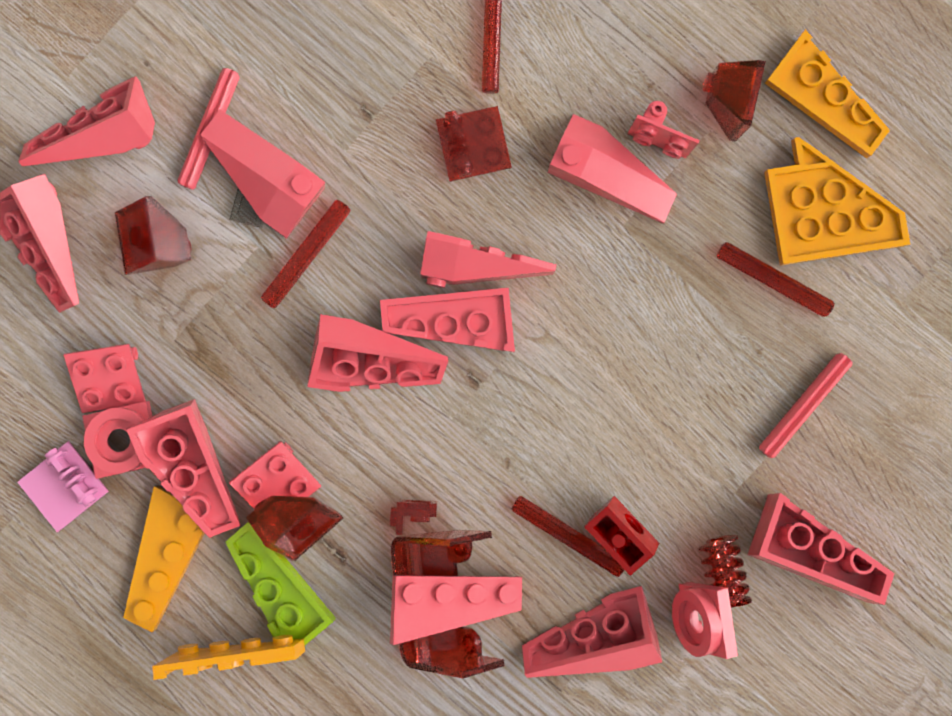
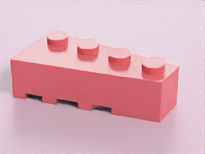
M768 494L748 552L749 556L864 602L885 605L895 573L861 549L855 548L834 530L828 529L814 519L813 515L804 509L801 510L783 494Z

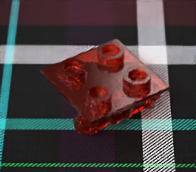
M498 106L459 115L457 111H449L445 113V118L436 119L449 182L512 168Z

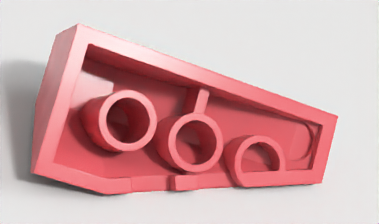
M135 76L100 94L103 101L91 109L87 110L85 106L80 107L66 125L63 126L61 123H56L25 143L18 162L22 166H31L120 154L134 148L141 149L148 145L152 140L155 121L138 78Z
M222 110L217 112L200 134L260 220L286 239L325 189V182Z
M575 114L572 115L547 172L663 224L677 195L675 191L605 128Z
M45 174L9 186L0 192V235L5 242L8 240L13 241L20 251L17 257L23 265L28 264L32 266L36 272V283L59 313L79 304L63 215L56 189L48 181Z
M428 231L421 267V277L427 279L426 284L445 288L446 283L456 285L553 275L556 270V264L519 254H512L511 258L505 257V252L491 246L480 247V250L473 249L474 246L469 240Z
M320 314L314 339L307 387L343 392L350 391V386L369 385V389H380V384L398 383L401 387L441 384L448 364V357L353 319Z
M195 399L164 410L126 429L139 461L153 472L161 481V485L167 492L170 491L183 506V510L209 538L240 526V521L208 430Z
M642 586L612 593L601 599L602 604L590 611L585 612L582 610L575 614L576 619L561 628L555 626L522 645L525 676L532 678L626 671L662 663L657 632Z

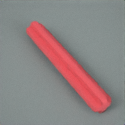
M223 68L178 177V183L185 188L193 190L196 188L210 153V148L200 134L219 110L226 113L239 81L238 73L231 69Z
M842 353L836 354L761 443L759 449L769 458L777 456L852 366V361Z

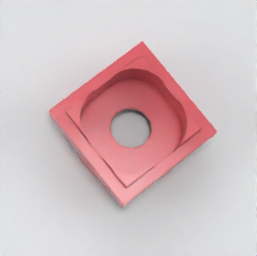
M150 401L110 408L82 416L85 427L84 448L89 460L93 464L96 479L146 468L139 461L131 440L127 449L117 452L109 446L108 438L116 429L126 431L127 428L152 417Z
M694 582L679 584L680 591L675 595L672 604V619L676 634L683 647L695 657L713 655L729 659L738 656L728 588ZM698 613L700 614L703 620V625L702 621H699L698 619Z

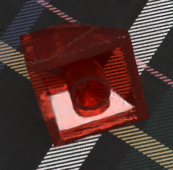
M752 60L719 63L712 73H707L703 86V91L708 92L705 103L729 141L736 142L752 125L766 61Z
M145 196L115 212L125 275L176 267L192 260V247L188 239L186 227L152 196Z
M270 496L268 499L259 502L255 506L254 511L246 517L267 548L294 561L344 519L339 512L314 497Z

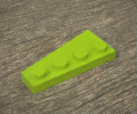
M254 519L247 522L225 541L243 579L248 581L254 593L252 597L257 607H261L268 621L267 627L272 637L292 635L293 639L304 638V644L306 645L335 621L336 617Z

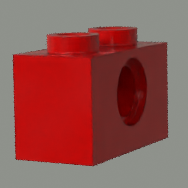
M615 496L593 514L584 526L630 576L655 555L660 544Z

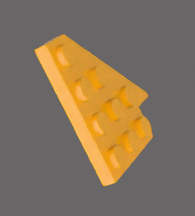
M800 137L791 140L795 165L767 169L764 172L780 266L911 245L905 212Z

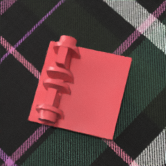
M661 101L651 102L643 116L637 115L627 134L633 136V140L643 146H651L652 144L662 148V152L669 157L676 159L686 158L700 140L662 125L667 114V107Z
M123 344L63 355L82 413L118 408L146 401L134 360L138 359L136 347Z
M281 441L229 482L270 526H273L321 487V484L292 454V448L286 442L282 443Z

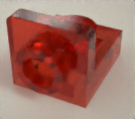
M399 499L397 507H391L390 527H396V535H403L405 516H411L410 521L430 522V517L437 516L438 501Z

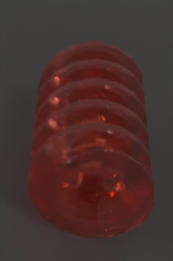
M738 535L715 537L707 540L706 544L698 548L699 552L709 553L707 558L701 560V564L712 567L711 570L704 573V577L714 578L715 582L710 584L712 586L728 588L731 608L744 606L752 602V598L745 595L749 592L750 587L742 582L747 578V573L739 570L744 565V560L734 557L741 552V547L731 544L738 540Z

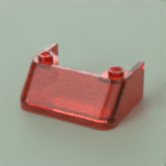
M451 530L396 537L391 544L393 575L458 576L457 563L469 560L473 548L472 542L492 538V532ZM459 627L399 644L404 663L412 669L464 679L505 666L504 659L482 656L481 638L475 630L469 627Z

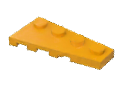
M805 29L766 80L765 84L867 159L872 156L890 130L869 104L856 95L850 87L852 84L844 75L841 77L831 65V59L823 50L820 51L811 41L813 37Z
M158 485L153 488L123 616L124 619L152 633L157 629L205 534L183 510V506L170 491L167 492Z
M281 635L272 638L273 641L261 642V638H249L242 640L240 645H229V641H218L210 643L208 648H198V644L182 645L178 647L176 653L152 666L153 679L167 678L168 674L178 669H183V676L198 674L199 671L212 668L213 664H217L219 671L233 669L244 665V660L248 659L250 666L296 660L305 652L304 638L293 639L292 635Z

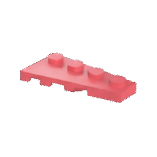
M509 288L380 300L383 332L388 334L515 352Z
M393 575L390 644L404 643L521 611L522 577Z

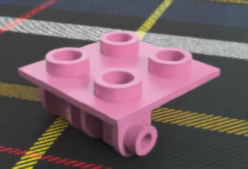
M69 441L58 450L54 448L46 453V459L17 482L56 532L62 530L109 492L100 479L95 478L92 469Z

